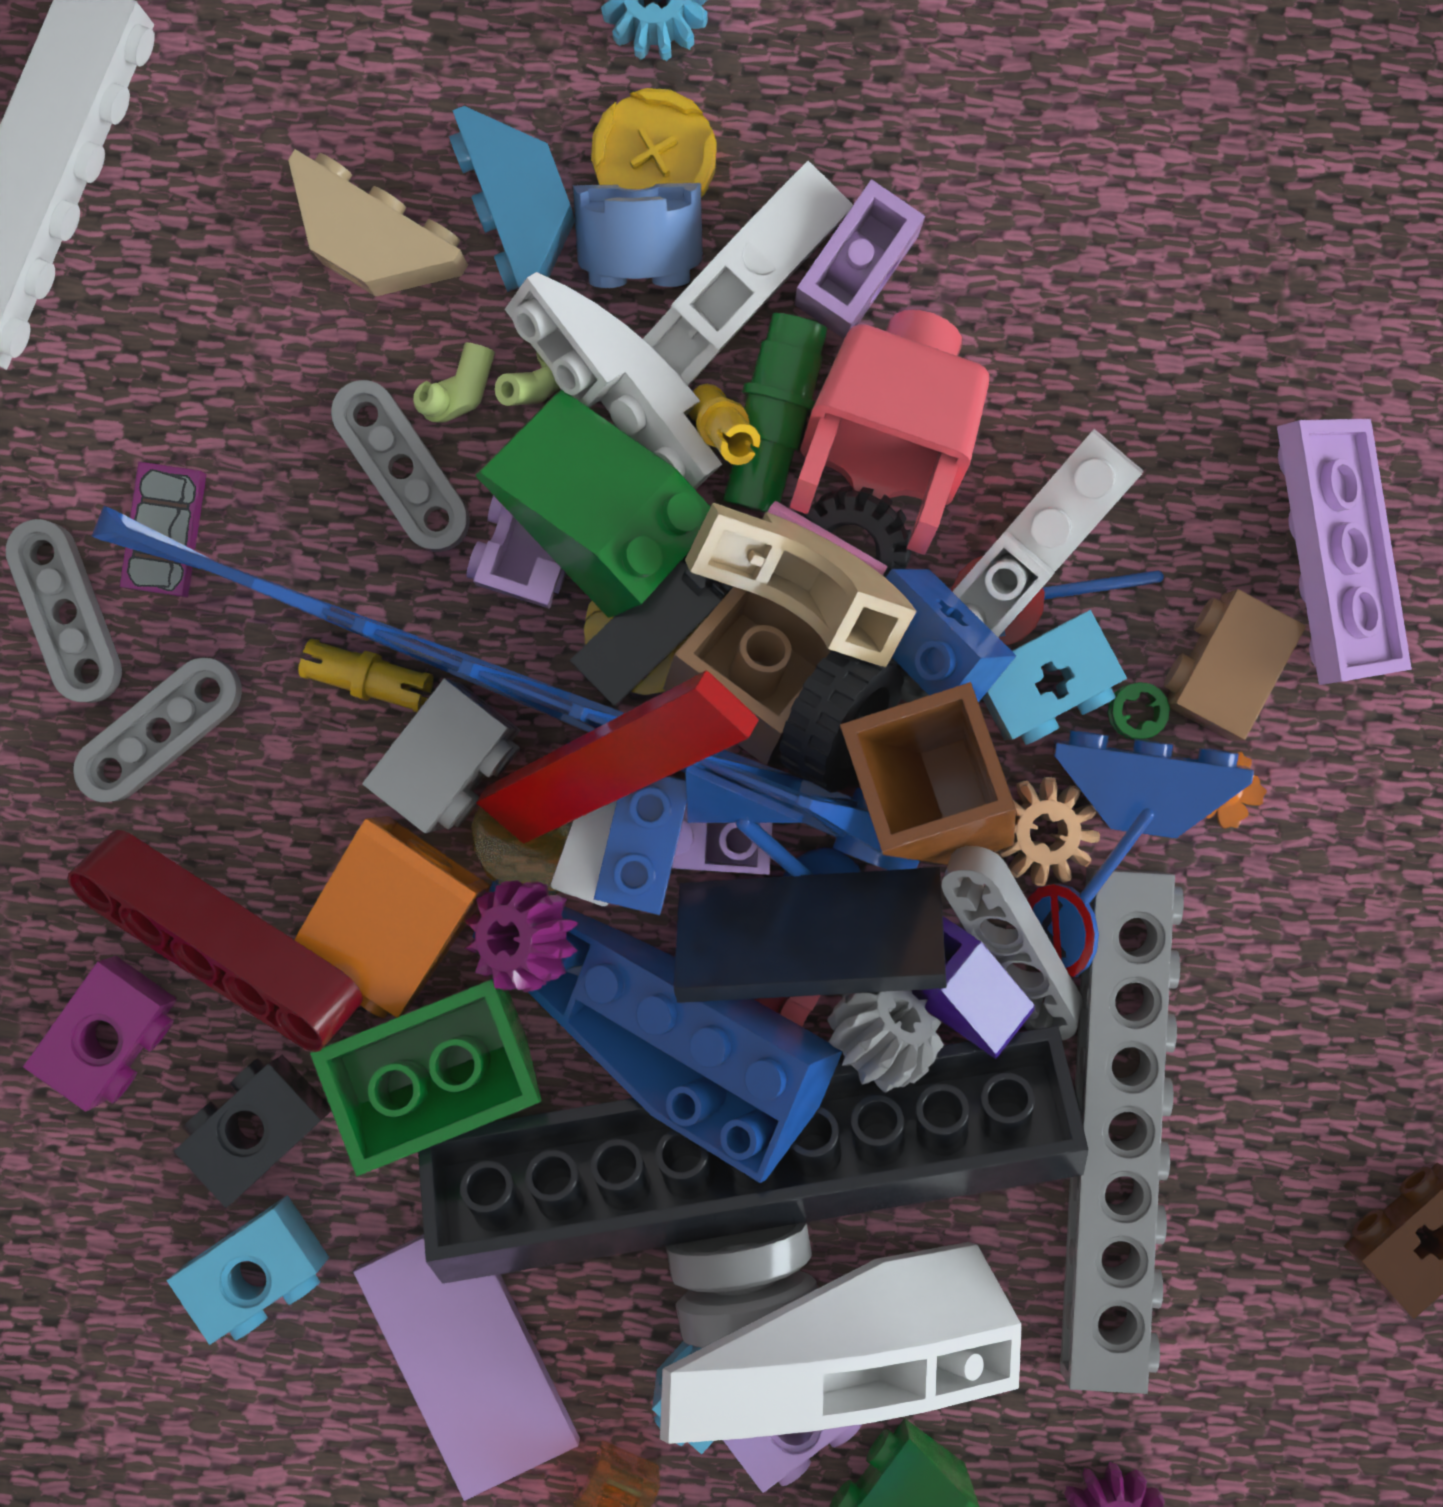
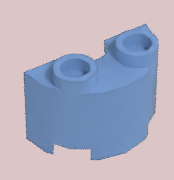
M701 183L655 184V186L645 189H625L618 185L573 186L577 260L580 268L588 271L590 285L599 288H615L625 285L627 278H652L653 284L663 287L681 286L690 282V269L699 265L703 254Z

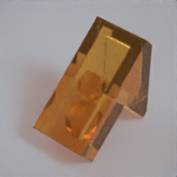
M603 1440L598 1447L586 1483L573 1507H651L660 1489L659 1466Z

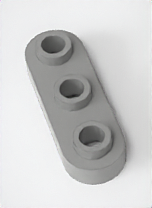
M369 380L354 381L341 388L332 403L331 416L333 424L407 535L417 545L432 552L448 551L459 545L469 529L470 517L468 509L394 398L384 387ZM369 405L375 406L378 410L376 422L368 427L360 426L357 421L360 409ZM403 457L410 458L414 465L411 475L405 479L395 478L392 473L395 461ZM437 509L447 511L449 515L447 527L442 531H431L427 524L430 513Z
M41 519L23 522L12 531L7 540L6 559L52 682L59 693L69 700L85 703L105 700L119 686L122 677V667L77 545L72 535L58 524ZM50 542L54 548V557L48 564L41 565L37 559V551L42 544ZM72 601L76 606V617L72 622L64 624L59 617V610L65 602ZM94 660L99 667V675L95 681L87 683L82 678L81 669L85 662Z
M212 658L193 659L180 667L80 750L73 767L74 779L80 791L88 798L98 802L122 801L136 793L235 711L242 695V685L236 671L227 663ZM213 678L219 684L220 693L217 699L207 702L201 695V686L206 680ZM161 718L165 719L171 727L170 736L164 742L157 741L152 734L154 723ZM112 758L116 759L122 768L121 776L115 782L109 781L104 775V766Z

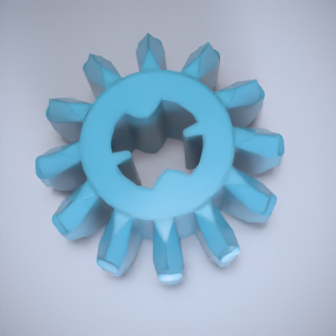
M609 0L601 7L604 22L615 25L612 31L615 43L621 46L634 40V53L640 60L648 54L651 45H658L661 59L667 62L671 58V41L673 40L681 47L690 50L694 45V34L691 29L704 28L708 21L707 11L702 7L708 0H666L667 6L662 9L654 2L645 7L644 0ZM653 0V1L656 2V3H658V2H660V1H662V0Z

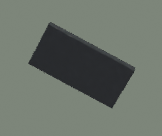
M940 867L680 883L674 973V993L677 1003L947 988Z

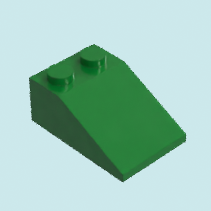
M563 390L557 392L475 475L608 618L641 605L690 551L710 509L709 504L676 468Z

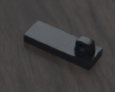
M686 555L641 605L615 615L570 661L617 707L708 617L734 586L690 572L685 561Z

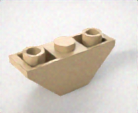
M296 149L293 151L288 161L309 248L323 265L374 296L385 295L463 275L468 267V263L461 250L457 248L460 239L451 231L430 219L422 227L403 215L406 206L391 194L376 186H373L368 194L348 182L352 174L332 158L319 153L314 161Z

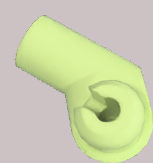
M466 342L455 376L433 384L425 381L417 387L413 397L416 410L431 422L444 423L476 409L482 401L495 351L482 345Z
M536 353V356L542 368L533 372L506 373L498 377L495 383V395L501 404L506 406L539 404L560 389L552 371L538 353Z

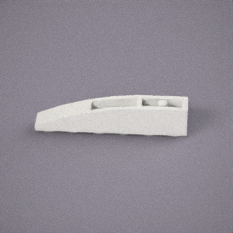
M965 1242L874 1259L663 1368L660 1440L672 1444L811 1432L928 1412L1018 1389L1021 1322L977 1244Z

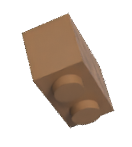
M1239 589L1223 594L1220 600L1212 597L1202 609L1194 625V631L1201 634L1193 651L1190 656L1184 653L1179 655L1164 681L1163 686L1171 690L1167 697L1170 709L1229 741L1245 740L1302 636L1306 625Z

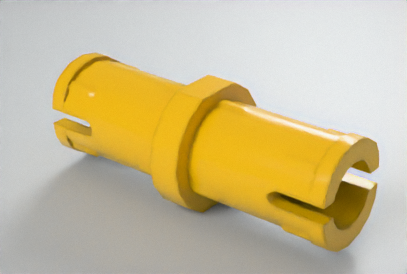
M703 384L696 387L693 393L700 402L688 414L696 422L697 431L704 442L716 447L723 458L731 464L742 465L751 461L755 456V452L750 448V445L752 444L759 448L760 435L755 427L749 424L748 414L743 406L726 398L723 391L715 385Z
M310 639L303 653L322 660V663L318 664L302 658L299 663L298 671L301 678L313 679L349 690L350 695L355 698L368 701L372 697L412 709L416 713L428 698L411 692L409 689L415 688L431 693L433 686V675L430 673H421L391 664L388 661L382 660V657L376 653L366 650L362 654L321 643L317 639Z

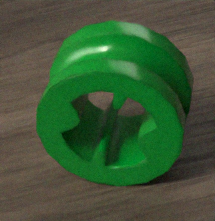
M1137 682L1122 686L1114 692L1116 698L1108 702L1107 715L1110 725L1116 733L1128 739L1154 737L1163 730L1169 719L1170 707L1167 697L1159 688L1150 683ZM1141 693L1149 698L1150 702L1145 707H1153L1154 715L1152 721H1140L1137 728L1134 729L1126 722L1131 718V715H1123L1122 709L1125 701H1136Z

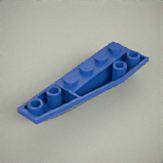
M494 880L489 892H495L496 886L501 885L505 881ZM564 906L561 914L562 918L578 922L571 931L566 932V940L578 951L573 953L571 957L562 958L566 971L565 974H562L558 979L546 981V985H542L541 989L529 991L528 993L651 1116L759 1183L765 1181L819 1109L841 1057L842 1050L833 1047L826 1040L754 999L677 1003L674 993V956Z

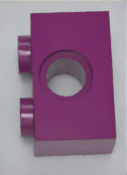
M118 956L97 961L23 1068L85 1112L106 1100L114 1104L135 1079L137 1072L130 1068L143 1047L149 1052L152 1051L170 1030L174 1020L168 1017L167 1013L175 1004L177 998ZM100 1020L110 1023L117 1032L118 1044L115 1051L106 1050L97 1040L96 1028Z

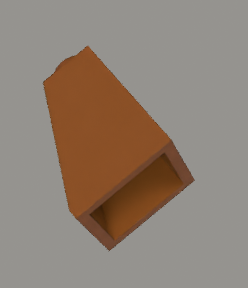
M971 682L840 724L883 855L948 865L951 854L964 846H980L993 852L1014 846L1016 807Z

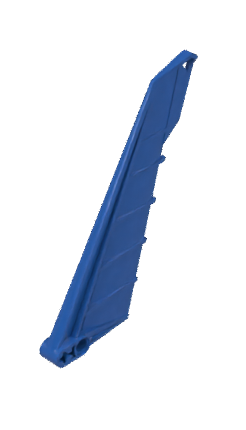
M103 506L93 530L92 537L209 571L586 732H590L624 714V712L216 562L106 506ZM725 749L693 764L698 768L804 814L803 824L836 837L832 848L887 870L914 869L919 864V860L883 855L861 788L856 787L853 797L838 791L830 793L806 779ZM686 768L680 770L686 774Z

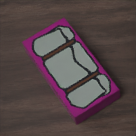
M138 461L130 518L195 551L207 474L199 470ZM125 547L119 587L188 598L193 567Z

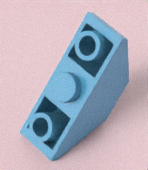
M466 106L452 110L460 132L450 135L449 139L462 172L466 173L471 170L476 172L482 192L471 197L485 233L497 229L505 251L494 255V259L507 292L520 288L526 278L536 272L549 278L572 229L575 218L548 143Z

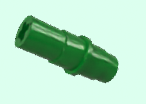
M784 313L772 314L766 340H763L761 343L751 383H744L742 393L747 396L744 409L748 414L749 424L755 427L760 435L759 448L752 444L750 445V448L755 452V456L751 461L742 465L732 464L723 497L724 502L762 513L768 512L774 501L781 503L794 452L799 450L808 413L812 412L816 402L812 398L823 361L821 353L828 330L826 326Z

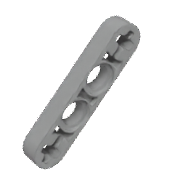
M980 846L958 848L951 854L941 887L945 897L966 932L986 946L1035 1005L1033 1013L1023 1024L1027 1031L1058 1026L1061 1039H1069L1075 1034L1083 1007L1082 996L1004 860L990 849ZM993 918L1007 921L1015 926L1016 929L996 927L989 923L987 919ZM1013 963L1028 964L1039 969L1041 972L1035 973L1021 970L1013 965Z

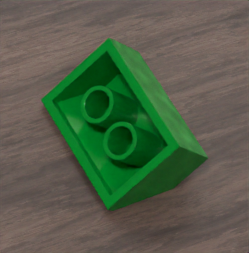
M493 979L326 1046L321 1051L310 1053L356 1177L541 1102L527 1036L509 990L494 988Z
M905 1418L894 1433L886 1429L877 1437L866 1457V1462L870 1465L856 1483L847 1480L836 1492L829 1507H979L966 1464Z

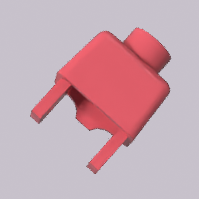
M904 310L894 314L889 320L886 331L866 324L855 325L848 331L812 409L800 448L801 454L806 459L789 508L808 514L824 467H830L846 478L850 486H852V491L860 492L862 487L874 489L872 495L879 499H882L884 494L889 498L904 495L921 499L922 503L906 549L923 555L926 554L939 527L945 505L952 502L971 463L989 387V373L987 369L979 363L959 357L962 347V336L953 324L947 319L931 312Z

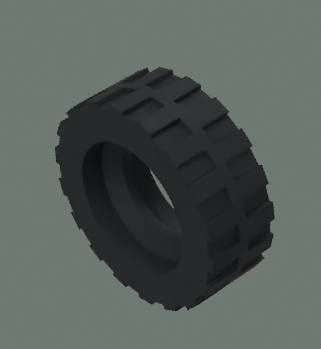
M831 650L817 664L811 676L807 678L799 696L791 707V713L783 728L784 734L779 748L781 751L780 761L785 765L784 767L830 793H836L837 789L842 790L847 787V784L854 780L857 775L840 724L896 707L900 702L901 688L904 684L901 666L890 660L885 668V666H879Z

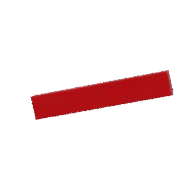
M705 670L488 785L476 804L520 842L525 844L748 739L759 719L709 671Z

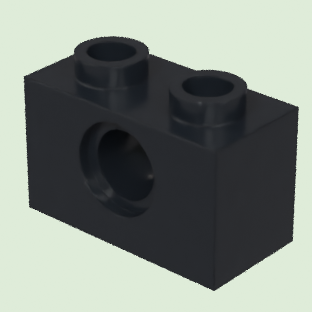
M283 1054L267 1065L259 1058L255 1059L229 1083L237 1092L220 1109L213 1101H210L182 1127L189 1134V1137L174 1150L175 1154L225 1208L240 1197L331 1112L330 1105ZM240 1111L253 1112L261 1119L264 1127L262 1139H250L241 1132L238 1126Z

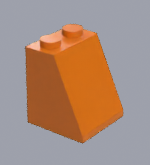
M391 817L367 818L356 832L294 940L348 975L362 993L363 1001L360 1006L381 1018H386L388 1013L398 1018L409 1010L467 924L464 921L469 919L478 908L476 898L488 892L491 885Z

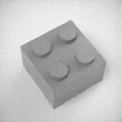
M443 679L362 784L424 833L444 828L449 830L453 825L458 828L477 806L476 802L480 796L473 791L485 776L490 778L492 775L498 777L520 750V747L513 740L521 730L463 684Z

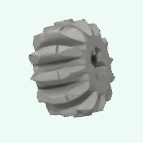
M911 990L842 994L843 998L834 1007L832 1014L827 1019L829 1025L835 1031L829 1043L833 1047L842 1050L845 1056L842 1066L852 1065L858 1071L862 1084L874 1080L881 1090L887 1092L894 1087L900 1086L904 1088L910 1082L915 1083L929 1071L928 1067L935 1061L937 1053L944 1045L936 1033L941 1022L928 1014L925 1009L927 1000H918Z

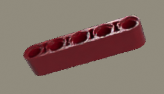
M112 831L68 873L69 886L76 896L92 910L306 1050L313 1052L321 1051L363 1001L360 989L343 971L126 831Z

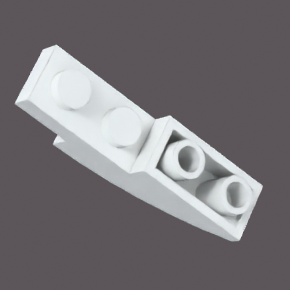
M807 161L692 281L643 340L689 386L762 305L778 291L846 217L853 204Z
M536 272L526 278L506 306L505 311L513 320L519 335L533 346L550 368L558 386L565 393L571 395L588 408L601 401L609 411L612 421L618 429L676 468L696 490L722 463L686 417L700 402L693 391L648 343L601 306L573 289Z
M1094 429L960 582L953 593L999 637L1053 576L1062 563L1142 475L1143 470Z

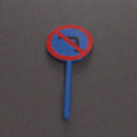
M1145 808L1142 810L1081 894L1073 887L1057 883L1039 887L1027 899L1071 978L1079 976L1089 968L1097 953L1099 931L1095 913L1089 903L1153 820L1154 812L1152 809Z

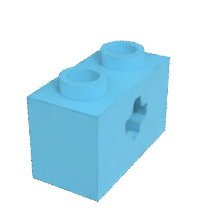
M1089 610L1012 650L1016 655L1015 659L982 699L1004 740H1013L1021 736L1025 745H1028L1060 728L1055 717L1077 706L1081 715H1084L1115 699L1116 696L1111 687L1124 681L1127 677L1093 613ZM1042 666L1048 672L1060 670L1065 680L1056 685L1058 697L1052 691L1040 694L1036 688L1035 683L1041 681L1044 677L1041 669Z

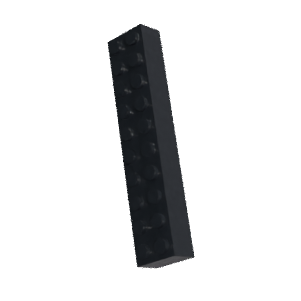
M1054 1026L1016 1033L996 1059L971 1041L944 1045L937 1053L935 1061L928 1067L929 1071L915 1083L910 1082L904 1088L900 1086L894 1087L887 1092L881 1090L874 1080L862 1084L858 1071L852 1065L842 1066V1063H838L819 1109L768 1178L761 1183L651 1116L634 1098L490 1122L418 1152L426 1263L442 1284L1082 1176L1084 1175L1089 1149L1059 1027Z

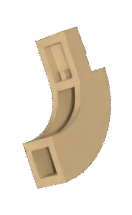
M712 503L685 559L692 573L755 593L793 612L820 635L828 649L879 666H885V668L916 613L909 600L890 581L864 561L815 532L768 512L765 513L763 519H759Z

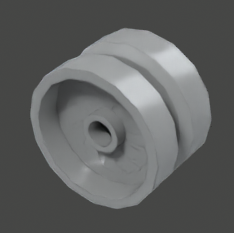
M806 1222L666 1246L673 1283L688 1289L676 1302L681 1337L684 1343L698 1348H704L818 1289L817 1281L812 1275L799 1271L812 1257Z

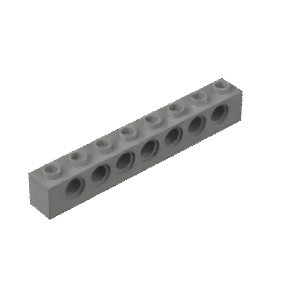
M1086 867V886L1099 868ZM1115 869L1089 903L1097 921L1099 931L1098 948L1090 967L1081 973L1080 994L1083 1000V1007L1078 1022L1075 1096L1089 1151L1084 1175L1070 1177L1060 1372L1070 1390L1148 1394L1149 1372L1156 1373L1160 1362L1159 1338L1157 1333L1151 1332L1152 1308H1161L1163 1301V1277L1161 1270L1155 1269L1156 1244H1164L1167 1232L1166 1211L1163 1205H1158L1159 1180H1167L1170 1171L1169 1145L1166 1141H1161L1162 1117L1171 1115L1174 1099L1172 1080L1165 1077L1166 1052H1174L1177 1040L1176 1017L1174 1014H1168L1169 988L1176 989L1180 979L1179 952L1171 950L1173 924L1179 925L1182 921L1184 896L1182 887L1175 886L1174 874L1162 871ZM1140 918L1147 929L1146 940L1139 949L1125 952L1119 943L1120 929L1128 920ZM1139 983L1144 994L1142 1005L1132 1014H1119L1115 1004L1118 991L1126 984ZM1124 1048H1137L1140 1054V1064L1136 1072L1125 1078L1115 1077L1112 1071V1062L1115 1055ZM1123 1112L1135 1113L1137 1126L1134 1133L1122 1141L1111 1140L1108 1130L1112 1119ZM1118 1177H1131L1134 1187L1130 1197L1119 1204L1107 1203L1105 1192L1109 1183ZM1118 1241L1130 1243V1253L1124 1263L1116 1267L1102 1265L1103 1252L1110 1244ZM1113 1306L1127 1308L1126 1318L1118 1328L1113 1330L1098 1328L1099 1318L1106 1309Z

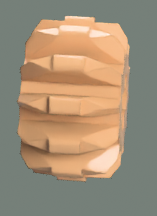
M1052 777L1043 778L1039 789V799L1029 781L1017 783V792L1023 804L1019 805L1013 800L1016 807L1014 846L994 852L1001 858L1017 852L1018 854L1009 865L1012 875L1016 878L1020 877L1032 864L1031 879L1032 883L1037 886H1045L1050 866L1059 881L1064 883L1070 881L1072 875L1066 861L1068 858L1085 867L1092 861L1086 852L1078 848L1080 840L1090 843L1099 842L1100 840L1099 832L1081 829L1080 823L1090 820L1096 815L1095 808L1092 805H1086L1072 810V807L1079 798L1080 789L1070 785L1057 798L1058 786L1056 779ZM1039 816L1043 820L1057 822L1058 834H1050L1056 840L1049 847L1045 843L1031 841L1030 828L1038 829V826L1033 824V821Z

